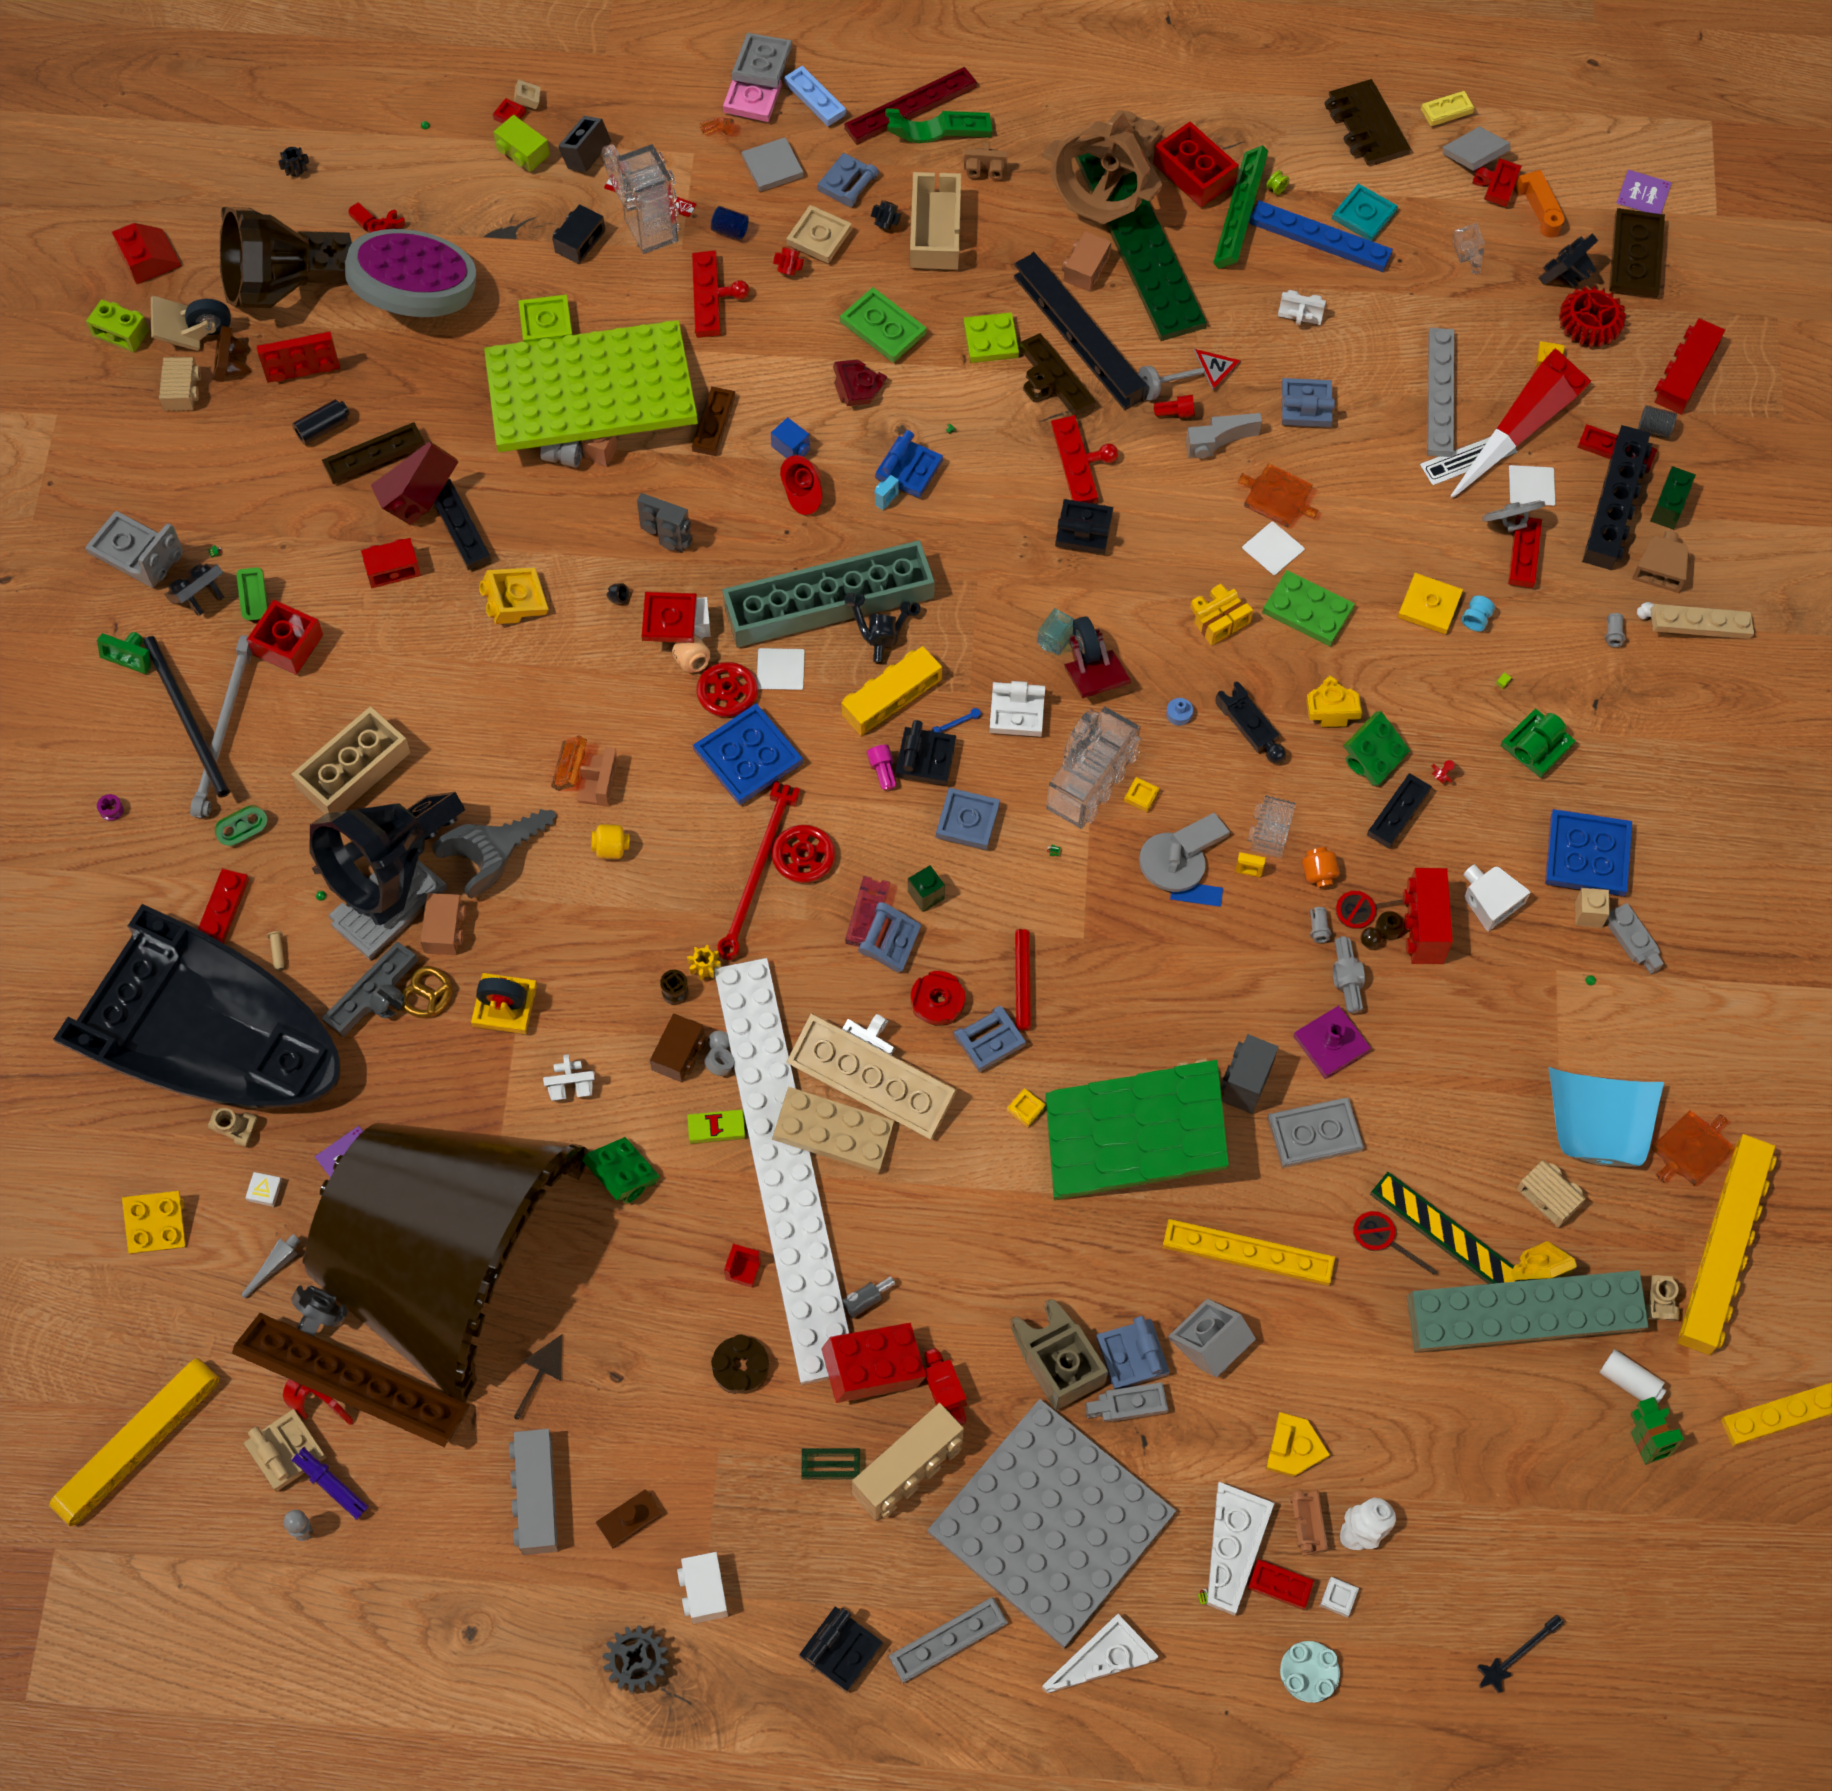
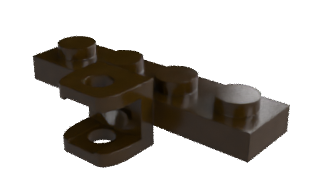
M1041 333L1020 342L1019 349L1034 366L1027 371L1026 378L1029 381L1023 386V391L1031 401L1039 402L1053 396L1054 391L1075 417L1095 408V399ZM1031 389H1039L1040 392L1034 393Z

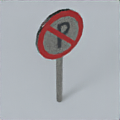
M1351 890L1344 893L1338 899L1336 915L1339 921L1346 927L1361 929L1373 921L1376 909L1403 905V899L1374 904L1372 898L1366 893Z
M1369 1211L1361 1214L1356 1219L1353 1226V1235L1356 1242L1362 1248L1369 1251H1380L1391 1246L1433 1275L1437 1274L1436 1269L1393 1241L1395 1226L1387 1215L1379 1211Z

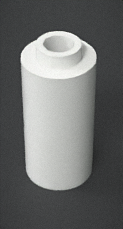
M1616 1349L1613 1350L1599 1371L1601 1375L1640 1401L1655 1397L1657 1403H1659L1666 1392L1662 1388L1665 1383L1664 1381Z

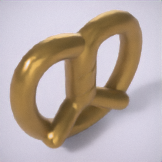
M423 966L417 969L411 978V984L401 992L404 995L402 1009L418 1018H430L442 1012L448 1005L452 995V985L447 975L432 966ZM430 974L437 977L443 985L433 991L422 985L419 981L423 975ZM414 992L429 1000L427 1010L412 1007L408 1003L409 995ZM443 994L440 1002L436 1005L437 998Z

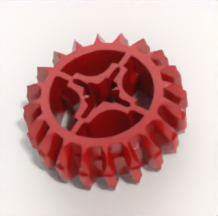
M1594 285L1591 290L1586 286L1581 291L1575 289L1572 294H1568L1561 304L1559 313L1560 328L1564 329V336L1571 335V342L1578 340L1580 346L1584 343L1588 344L1589 348L1594 344L1599 348L1604 343L1609 345L1612 340H1616L1624 329L1626 320L1625 306L1620 305V298H1613V292L1605 293V288L1599 291Z

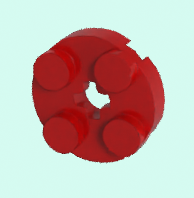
M945 971L929 972L928 975L917 979L911 989L913 1013L916 1017L929 1024H952L963 1011L965 1005L964 988H962L958 979L951 973ZM938 992L942 993V998L945 1000L935 1003L930 997L936 996Z

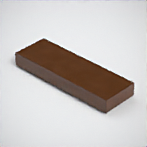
M711 386L692 444V452L717 456L736 397L735 391Z

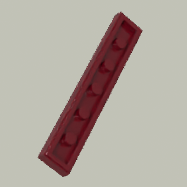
M964 66L844 123V129L856 145L887 131V126L890 123L889 118L885 115L886 109H899L900 114L905 119L910 120L977 88V82Z

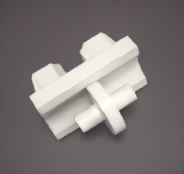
M1288 290V292L1282 293L1278 316L1296 320V325H1301V321L1321 325L1326 301L1322 300L1321 296L1312 295L1306 297L1301 296L1298 291Z
M569 1054L563 1055L564 1063L554 1064V1072L565 1071L566 1075L543 1077L544 1086H548L551 1101L566 1099L565 1084L575 1083L577 1097L592 1096V1080H595V1073L589 1071L572 1074V1070L582 1069L581 1061L571 1062Z

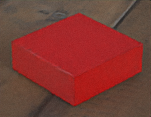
M505 98L493 113V119L503 124L512 115H515L521 120L526 113V109L524 106Z

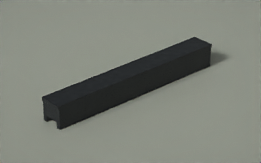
M1033 251L1027 257L1017 261L1015 267L1019 272L1014 275V279L1119 405L1126 410L1140 401L1143 402L1146 398L1147 385L1038 255Z

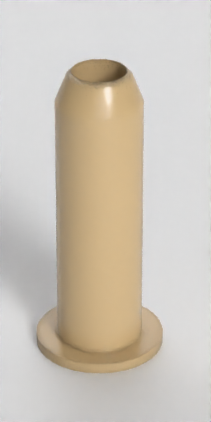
M280 931L267 934V938H270L273 966L277 971L283 970L285 966L281 941L283 932Z

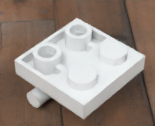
M1012 681L1011 683L993 682L989 733L1041 737L1045 686L1027 685V682Z

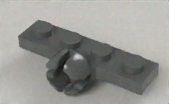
M397 941L321 1018L324 1024L344 1037L369 1012H374L381 1018L394 1017L396 1013L388 1009V1006L391 1005L400 1011L404 1004V995L395 985L418 962L419 959L416 954Z

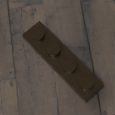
M415 422L322 459V463L332 483L335 484L420 449L425 445V442Z

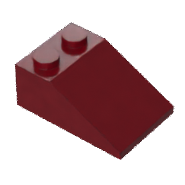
M429 441L371 484V487L382 509L410 525L418 521L422 515L430 510L457 466L458 460Z

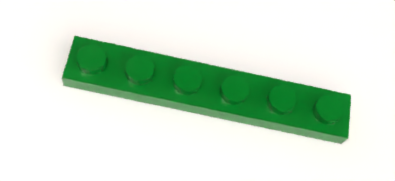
M1263 145L1244 153L1213 264L1218 269L1238 262L1268 155V150Z

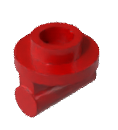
M1453 760L1445 761L1442 769L1435 764L1431 766L1434 769L1432 775L1442 784L1446 781L1450 784L1453 782L1447 775L1449 771L1454 770L1456 767Z

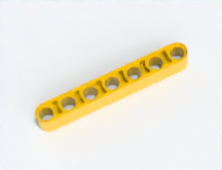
M199 1358L189 1362L54 1495L49 1503V1507L68 1526L72 1527L78 1524L217 1386L220 1377Z

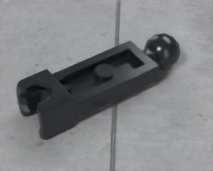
M1234 682L1233 697L1227 696L1223 691H1219L1215 699L1216 705L1225 716L1231 719L1255 751L1258 753L1266 749L1268 761L1273 764L1282 763L1287 753L1284 746L1275 743L1279 740L1280 735L1248 697V692L1239 682Z

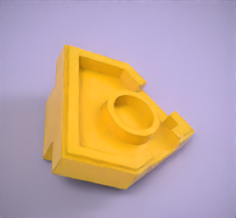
M1332 676L1327 677L1320 687L1313 689L1307 694L1306 704L1309 720H1320L1321 727L1347 726L1348 719H1361L1362 709L1359 694L1351 688L1347 690L1338 684V680Z
M1549 1241L1525 1250L1520 1256L1521 1262L1513 1267L1511 1273L1513 1280L1544 1279L1555 1276L1560 1278L1572 1274V1269L1576 1268L1577 1265L1575 1258Z
M1279 1412L1265 1470L1296 1477L1306 1469L1329 1458L1330 1454L1307 1419Z

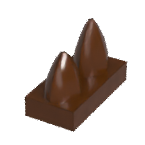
M222 326L217 338L212 380L223 382L225 375L239 376L251 372L243 362L229 356L242 354L248 350L242 341L231 336L232 328Z

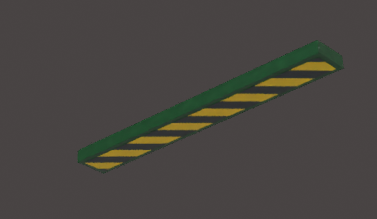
M1388 1171L1371 1191L1370 1195L1487 1284L1532 1280H1513L1511 1271L1514 1266Z

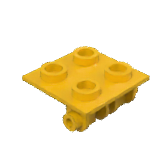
M180 1191L122 1197L128 1254L186 1247L182 1218L184 1199L180 1198Z

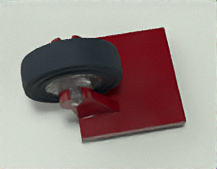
M1087 616L1073 620L1074 636L1069 637L1074 661L1064 664V667L1080 696L1085 698L1131 684V679L1114 651H1106L1100 629H1095Z

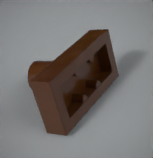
M645 1489L596 1521V1524L613 1549L660 1518L662 1513Z

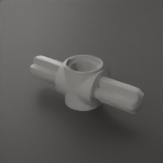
M1342 936L1335 940L1338 961L1333 964V981L1335 988H1339V991L1344 992L1347 1012L1355 1014L1363 1009L1359 989L1365 983L1364 967L1362 962H1359L1353 956L1350 938Z

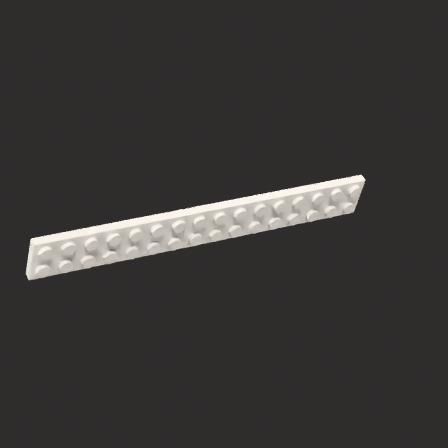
M764 958L714 968L730 1050L735 1061L736 1079L800 1384L806 1385L829 1380L821 1348L830 1337L849 1334L810 1152L772 1140L788 1086L795 1088L791 1065L786 1063L789 1056L768 960Z

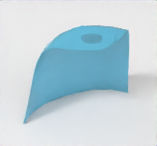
M1548 1067L1556 1130L1562 1151L1570 1157L1596 1165H1643L1650 1149L1664 1082L1606 1079L1573 1074Z

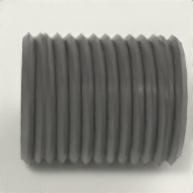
M1645 405L1638 429L1669 439L1674 429L1677 413Z

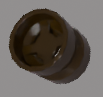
M676 969L665 972L660 979L662 997L668 1004L679 1005L689 995L687 978L683 972Z

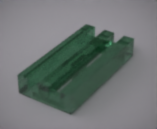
M802 1448V1480H853L860 1474V1448ZM808 1457H854V1461H808ZM807 1468H854V1471H807Z

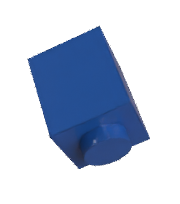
M787 417L771 432V447L785 458L794 455L804 457L810 450V434Z

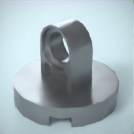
M302 1285L298 1286L291 1298L292 1304L296 1309L304 1314L297 1329L312 1336L315 1335L320 1324L332 1327L341 1326L348 1314V1310L344 1304L341 1307L334 1303L336 1297L314 1286L308 1285L306 1290H303Z

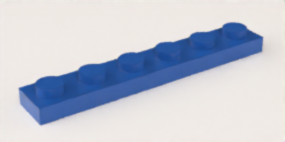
M1259 200L1249 220V224L1380 272L1384 271L1393 250L1384 245Z

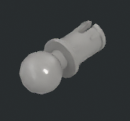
M291 1510L284 1516V1527L291 1536L299 1541H306L311 1537L308 1533H313V1529L310 1525V1520L301 1510Z

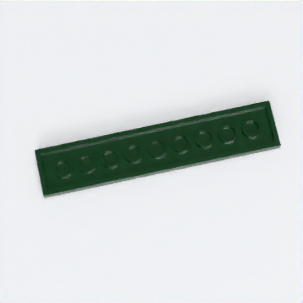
M1087 153L1077 156L1075 159L1092 194L1106 169L1101 164V158ZM1135 172L1127 175L1123 174L1108 201H1121L1136 192L1137 175ZM1142 199L1141 204L1133 212L1105 223L1160 341L1206 329L1207 322L1150 202Z

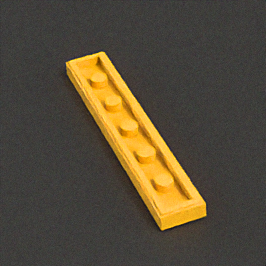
M1168 1219L1162 1248L1326 1286L1330 1285L1335 1260L1334 1256Z

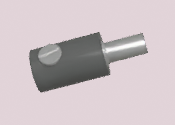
M891 1276L877 1285L869 1282L859 1290L850 1293L842 1300V1303L848 1314L855 1318L882 1300L880 1294L894 1286L895 1282Z

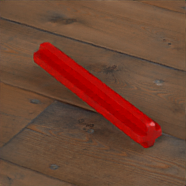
M1017 929L1015 931L1016 1028L1019 1031H1028L1031 1029L1030 931L1028 929Z

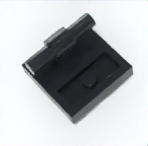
M1064 499L1060 519L1058 520L1055 546L1105 555L1114 507Z
M914 720L912 728L905 727L895 777L947 786L956 744V735L922 730L923 722Z
M835 1606L800 1652L799 1657L844 1692L848 1693L882 1647L883 1642L850 1618L852 1615L844 1608L840 1610Z

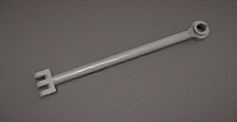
M242 635L237 644L236 662L210 747L216 763L245 665L249 664L252 655L246 640L248 638L247 635ZM205 769L190 809L191 816L199 818L209 816L211 810V801H207L211 781Z

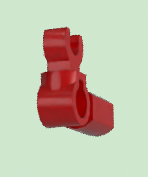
M359 202L352 205L348 211L349 216L363 230L369 233L387 229H402L405 226L404 217L394 220L397 218V211L395 209L389 211L387 217H383L380 220L376 219Z

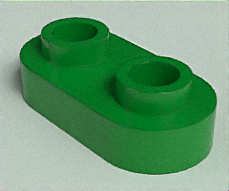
M256 805L246 806L219 820L215 826V836L224 845H235L262 831L267 824V816ZM251 814L256 815V820L253 822L248 821V816ZM226 827H232L230 834L223 833Z

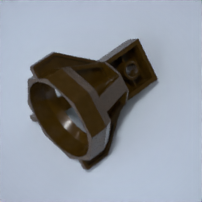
M222 207L220 274L227 303L243 308H271L300 285H306L307 282L347 283L345 261L349 247L352 244L350 233L295 232L274 216L261 214L252 208Z

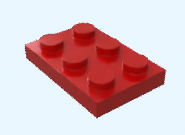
M331 331L256 346L267 383L340 369Z

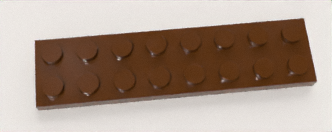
M259 1313L234 1344L232 1354L444 1448L464 1419L469 1408V1404L461 1402L262 1313Z

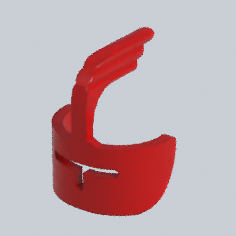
M287 1380L283 1390L284 1402L304 1420L308 1418V1414L304 1411V1402L307 1394L311 1392L326 1403L348 1425L353 1423V1418L333 1398L293 1380Z

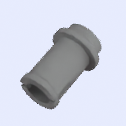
M1611 613L1607 616L1605 641L1610 647H1620L1626 639V635L1623 633L1624 616L1620 613Z
M1315 907L1314 910L1311 909L1309 911L1312 923L1310 937L1315 943H1325L1329 941V937L1332 935L1331 930L1328 928L1327 909Z

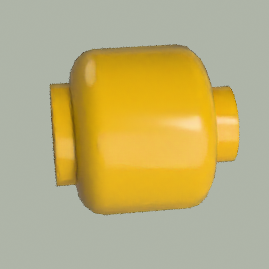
M600 824L597 826L596 831H592L591 852H595L599 859H620L623 856L624 850H629V834H624V829L621 825Z

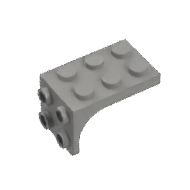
M118 511L111 515L85 547L88 554L151 588H154L158 582L165 578L169 568L179 561L183 552L173 525L167 523L157 533Z

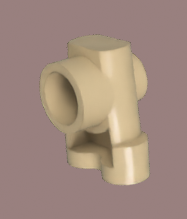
M228 1108L214 1109L208 1129L234 1139V1144L247 1147L258 1116L247 1112L244 1115L236 1114ZM222 1121H229L230 1125L221 1127L220 1123Z
M1652 1276L1649 1305H1645L1647 1319L1679 1321L1680 1307H1676L1675 1302L1679 1288L1673 1276ZM1659 1286L1664 1289V1296L1660 1294Z

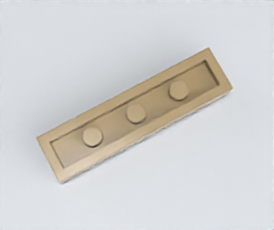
M1654 604L1650 609L1653 631L1742 639H1750L1754 635L1751 612Z

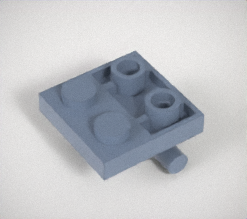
M1282 378L1281 425L1331 427L1332 409H1334L1335 400L1332 399V380Z
M1144 1316L1133 1319L1134 1324L1097 1334L1096 1339L1106 1369L1108 1370L1113 1390L1128 1388L1169 1375L1170 1371L1151 1319L1145 1320Z

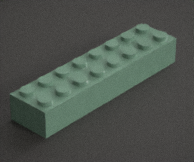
M918 540L722 589L724 608L736 647L738 648L855 618L853 609L847 606L844 601L845 595L853 592L855 597L857 594L864 595L865 601L860 608L863 616L900 607L904 602L913 604L933 599L935 582L921 541Z
M1639 1270L1412 1291L1407 1295L1414 1353L1640 1332L1648 1328Z

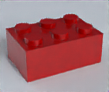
M1191 121L1155 145L1153 165L1200 207H1203L1236 183L1239 164Z
M1415 868L1412 877L1407 879V889L1403 890V905L1408 906V913H1405L1404 927L1406 930H1409V938L1406 939V953L1411 954V964H1444L1453 943L1448 868Z
M911 1322L832 1336L821 1348L836 1403L914 1389L926 1378Z

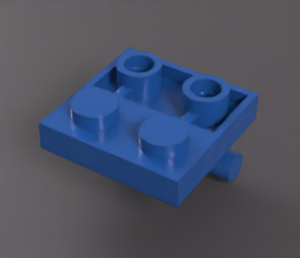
M906 430L902 437L898 436L876 471L875 478L885 481L892 475L899 480L900 490L920 498L943 462V455L912 442L914 433Z

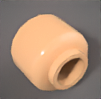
M694 635V643L676 642L672 649V656L684 671L695 673L702 671L708 665L710 650L700 637Z

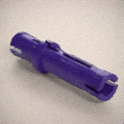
M305 1446L291 1460L310 1477L309 1481L311 1483H317L350 1513L355 1520L368 1509L369 1505L364 1503L329 1471L330 1466L326 1463L322 1464Z

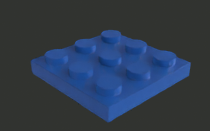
M757 703L693 744V750L739 806L803 764L801 755Z
M1553 809L1550 816L1545 884L1579 890L1581 888L1609 890V894L1625 896L1628 889L1632 821Z

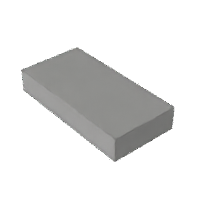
M1212 813L1173 833L1171 840L1181 845L1182 854L1188 858L1227 838L1230 831L1218 816Z

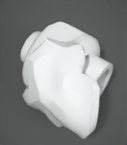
M1374 1497L1362 1505H1355L1349 1508L1345 1513V1523L1342 1525L1340 1532L1342 1545L1352 1550L1378 1547L1381 1539L1395 1525L1396 1514L1393 1507L1387 1501Z

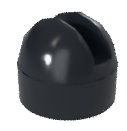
M615 583L609 586V592H607L606 596L610 602L615 604L627 602L629 590L624 583Z

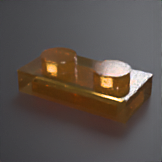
M578 735L562 742L551 784L552 788L561 791L576 785L579 779L581 762L585 756L587 739Z

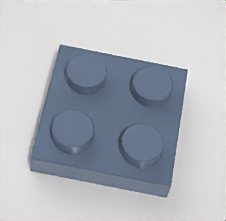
M949 788L937 827L936 838L987 850L999 810L1000 799Z

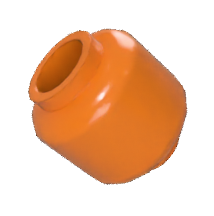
M1327 847L1307 851V856L1302 859L1306 881L1310 884H1317V888L1333 885L1332 880L1340 874L1335 853L1327 851Z

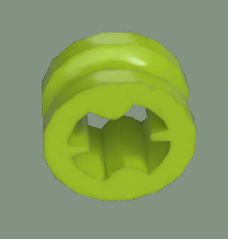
M1278 170L1270 177L1266 187L1269 190L1273 189L1275 195H1279L1287 187L1290 179L1286 175L1283 176V173Z

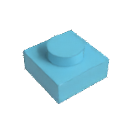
M892 475L885 481H881L875 488V505L884 510L899 494V480Z

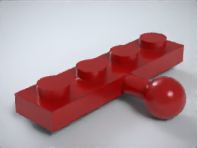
M716 250L692 253L695 334L697 338L721 335L719 297L733 296L737 300H743L749 295L750 289L748 284L742 280L735 281L731 286L719 287Z
M1075 415L1052 420L1051 427L1071 499L1093 504L1099 503L1089 463L1100 460L1104 463H1113L1118 458L1117 447L1107 443L1102 445L1099 451L1085 453Z

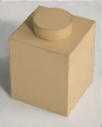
M1581 888L1575 901V926L1602 928L1609 916V890Z

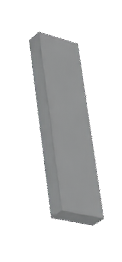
M991 1597L892 1653L888 1658L900 1680L905 1684L1005 1627L1007 1621L994 1598Z

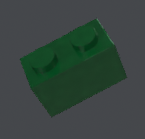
M1674 466L1671 467L1650 522L1673 530L1675 529L1696 474Z

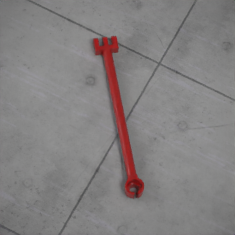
M774 782L770 793V800L775 801L776 805L729 933L717 945L719 956L722 959H726V953H724L726 949L733 950L732 953L727 954V961L735 959L739 954L738 937L786 805L796 806L801 788L795 787L791 796L789 795L790 785L785 784L782 793H780L781 783Z

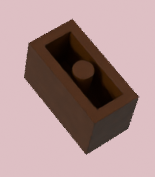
M673 1013L650 1058L652 1071L682 1083L685 1075H690L694 1068L695 1060L693 1059L697 1051L701 1052L705 1046L707 1037L704 1034L703 1025Z

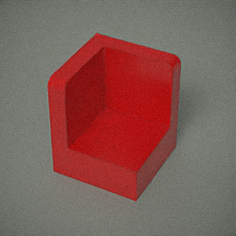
M733 1243L724 1268L725 1279L753 1288L761 1265L760 1251Z

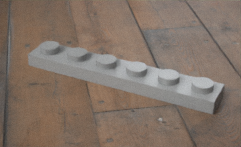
M1430 328L1428 332L1427 456L1452 457L1454 437V329Z

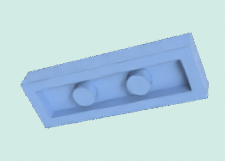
M803 66L784 77V84L827 126H830L846 115V108Z

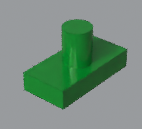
M131 632L124 641L104 633L98 637L97 645L100 658L146 674L151 668L148 649L140 647L143 643V638L140 634Z

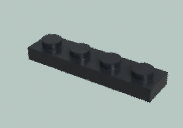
M448 479L433 504L467 570L490 562L491 557L451 479Z

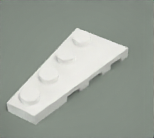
M1218 1482L1207 1605L1235 1616L1274 1503Z

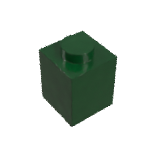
M931 865L908 878V893L920 910L924 912L945 899V884Z

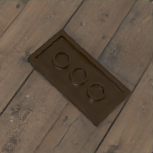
M1617 208L1614 221L1609 291L1658 297L1660 292L1665 214Z

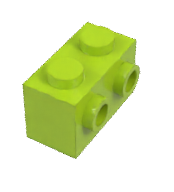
M512 115L493 131L497 150L501 154L508 155L517 166L524 167L529 172L550 156L548 140L515 115Z
M102 299L86 320L93 337L131 352L136 351L149 332L145 317L140 312L127 310L115 302L110 303Z

